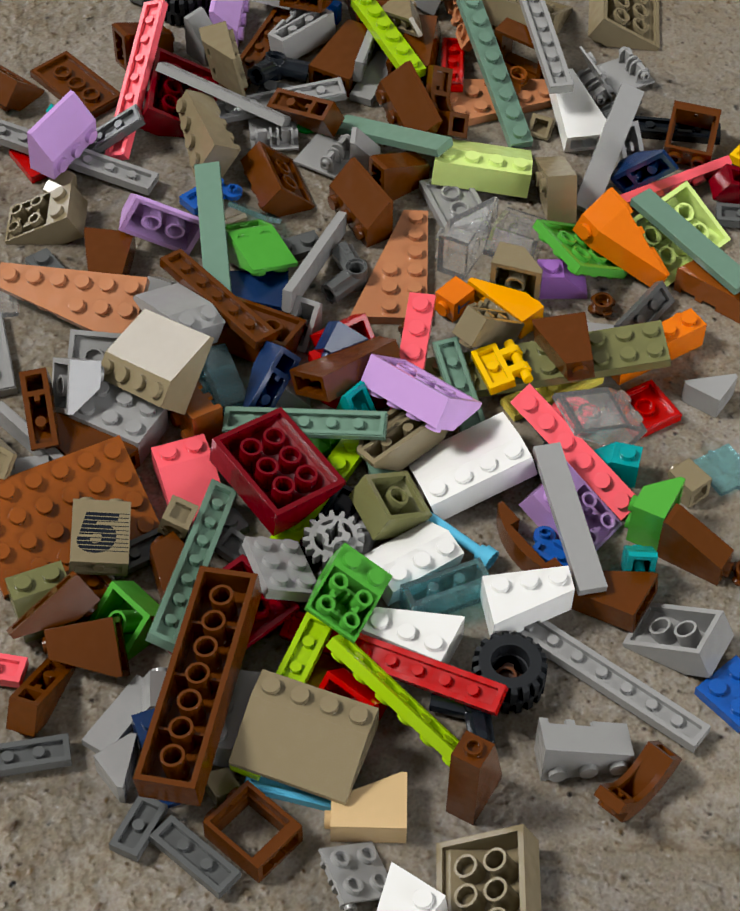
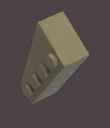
M186 89L183 96L177 101L176 111L179 114L181 130H183L185 147L188 150L189 163L192 166L194 177L195 164L219 161L221 177L223 178L241 149L239 145L233 143L235 138L232 132H227V122L225 119L220 118L221 111L213 96Z

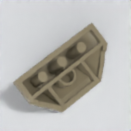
M392 408L387 412L386 441L360 440L357 446V454L374 468L401 471L441 443L448 430H441L440 433L431 431L425 427L426 423L424 421L413 420L406 416L407 411Z

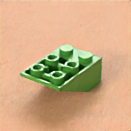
M261 219L226 224L229 263L237 265L239 269L246 270L253 276H263L267 271L286 272L288 268L298 266L297 260L272 224Z
M344 543L330 557L318 577L304 610L354 644L390 582L392 575L350 545Z

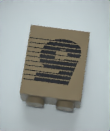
M92 497L73 499L69 573L73 570L76 574L127 576L131 502L118 498L110 500H95Z

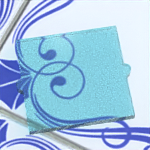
M231 201L228 203L229 207L261 220L281 224L282 219L246 204Z
M729 443L714 451L709 450L708 454L693 460L695 464L712 478L711 486L720 496L736 489L740 490V455Z

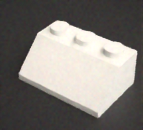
M427 520L364 554V556L392 575L381 596L387 606L458 568L464 552L449 530Z

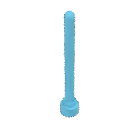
M431 512L432 517L428 520L449 530L456 542L474 555L473 558L477 560V565L485 570L493 566L499 556V551L490 545L485 546L483 544L480 546Z

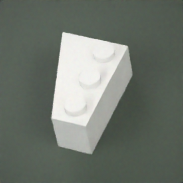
M569 566L482 576L480 599L489 636L494 633L500 636L503 631H509V633L521 632L525 626L537 621L542 623L571 610L575 587Z
M375 607L361 633L449 664L463 638L465 616Z
M391 862L377 911H448L446 895Z

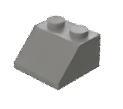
M53 357L52 387L56 412L73 415L100 389L101 382L104 380V367L101 366L102 361L85 358Z

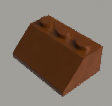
M410 60L379 82L375 96L377 102L383 106L389 124L434 134L437 133L442 119Z
M0 65L1 109L8 112L10 109L21 111L43 95L44 89Z
M259 141L240 160L244 168V174L251 183V190L259 201L258 206L263 212L267 214L270 212L277 217L312 210L315 207L297 167L290 157Z
M353 157L329 185L328 204L336 212L342 211L347 213L346 225L351 228L356 239L361 240L368 248L390 238L393 228V200L361 163Z
M238 297L277 331V338L272 343L283 346L294 354L296 353L307 320ZM224 324L218 342L212 344V348L244 358L250 362L256 360L262 349L260 347L255 350L226 324Z

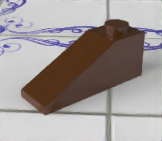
M278 87L267 104V107L290 116L291 121L315 133L330 137L335 136L345 119L334 101Z
M47 368L19 372L31 451L59 447L54 393Z
M72 570L6 631L13 639L79 620L82 616L87 618L97 609L96 603L100 599Z
M47 658L9 697L6 729L16 731L20 735L35 737L48 722L75 671V666Z

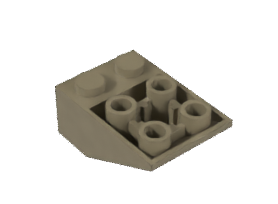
M226 21L199 28L212 78L229 90L246 97L244 88L248 87L233 29L228 30Z
M70 183L57 187L45 194L37 195L25 202L15 204L10 207L5 243L7 245H64L84 237L88 201Z

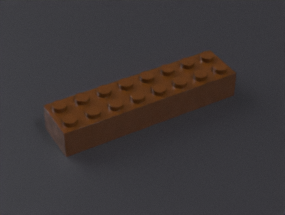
M207 566L199 567L133 776L139 797L201 806L262 596L258 574Z

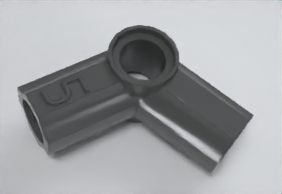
M346 241L338 243L332 249V257L341 272L321 285V292L331 304L339 302L351 292L362 291L368 279L367 263L358 256L353 245L348 244Z

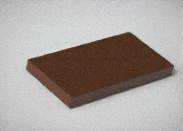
M68 51L30 70L31 77L59 100L70 90L74 91L94 118L116 107L118 104L120 92Z

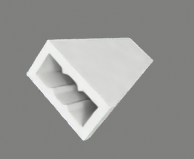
M572 68L569 69L574 84L573 92L549 94L564 153L594 150L606 122V118Z

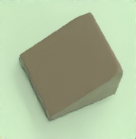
M533 113L528 125L531 136L548 142L556 127V120Z
M66 170L55 180L49 178L43 188V192L47 193L57 187L70 183L77 188L76 175Z
M227 767L210 772L205 791L218 808L226 800L229 792L237 786L240 787V784Z

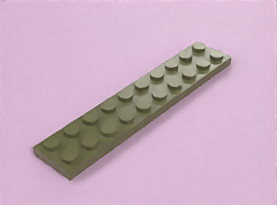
M661 320L589 332L595 377L584 380L671 366L670 354ZM535 341L516 344L519 345L523 352V360L527 361L532 369L533 381L530 384L534 388L584 381H567ZM498 346L499 350L505 348L504 346ZM471 351L463 352L478 398L491 396L472 360ZM435 357L427 358L425 371L442 380ZM506 361L508 366L514 364L512 361ZM516 377L515 387L497 394L522 391L528 384H525L522 378Z

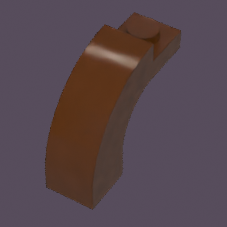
M429 65L426 91L442 119L436 134L467 139L470 115L454 112L451 107L450 92L453 69Z
M648 741L632 766L615 782L600 784L594 796L600 799L598 804L620 822H625L641 811L660 791L676 770L682 758L660 741Z

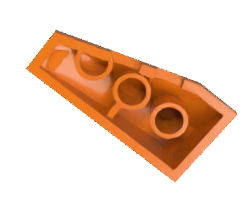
M613 187L609 188L581 215L572 230L589 248L645 285L651 287L657 281L663 280L665 282L670 273L656 249L650 247L642 235L646 232L642 226L638 227L631 216L633 210Z

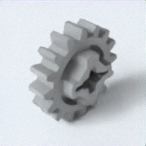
M330 510L327 517L322 513H318L319 520L310 519L309 527L304 528L303 547H305L306 557L312 556V563L314 565L320 561L323 562V569L330 557L344 543H347L359 553L364 551L365 533H362L361 523L355 524L354 516L346 519L344 511H341L339 516H335L333 510Z

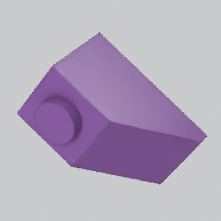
M537 259L538 265L543 270L540 299H587L586 277L584 275L577 276L567 269L568 265L562 259Z

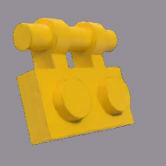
M512 339L506 340L504 342L505 348L500 350L496 343H492L471 351L472 360L490 395L515 387L516 377L522 378L525 384L533 381L532 369L529 363L523 360L521 348ZM506 361H512L514 364L508 366Z

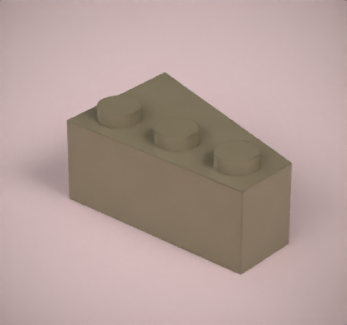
M564 156L535 157V165H532L531 179L535 180L546 220L577 223V174Z
M485 298L484 301L479 300L478 303L474 302L467 305L452 333L460 338V344L469 349H473V347L481 348L492 343H496L497 346H504V342L508 339L516 341L525 324L490 299Z

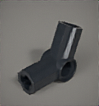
M268 51L265 54V60L248 69L247 76L250 78L251 83L257 86L268 80L279 81L282 79L306 83L310 62L287 58L282 52Z
M431 694L429 711L464 719L467 731L494 743L496 746L491 714L439 695Z

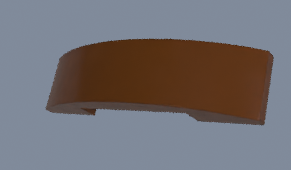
M503 501L498 503L496 523L499 537L511 559L522 571L563 566L556 558L545 562L518 533L520 519Z

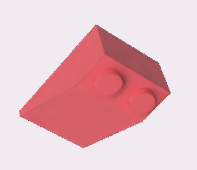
M204 434L151 447L153 469L167 506L172 495H175L200 508L211 480L214 479L220 482L217 469L210 461L211 450Z

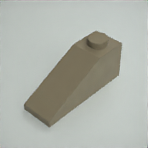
M389 0L381 6L400 32L418 38L423 35L420 16L415 8L417 4L414 0Z

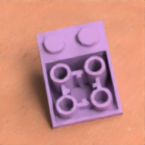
M567 462L597 551L618 530L622 523ZM541 482L518 505L537 526L551 527L556 533V539L560 540Z

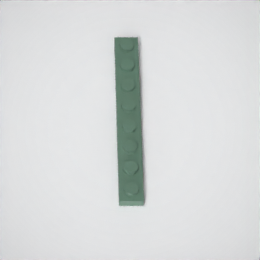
M456 0L508 147L518 149L532 147L533 138L482 0Z
M214 479L211 480L145 641L173 653L199 567H208L237 492L233 488Z

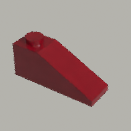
M726 164L709 180L712 198L723 203L740 204V167Z

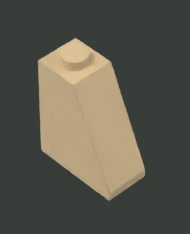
M399 772L352 790L346 806L331 801V810H325L324 829L330 830V842L372 841L373 843H406L407 772Z

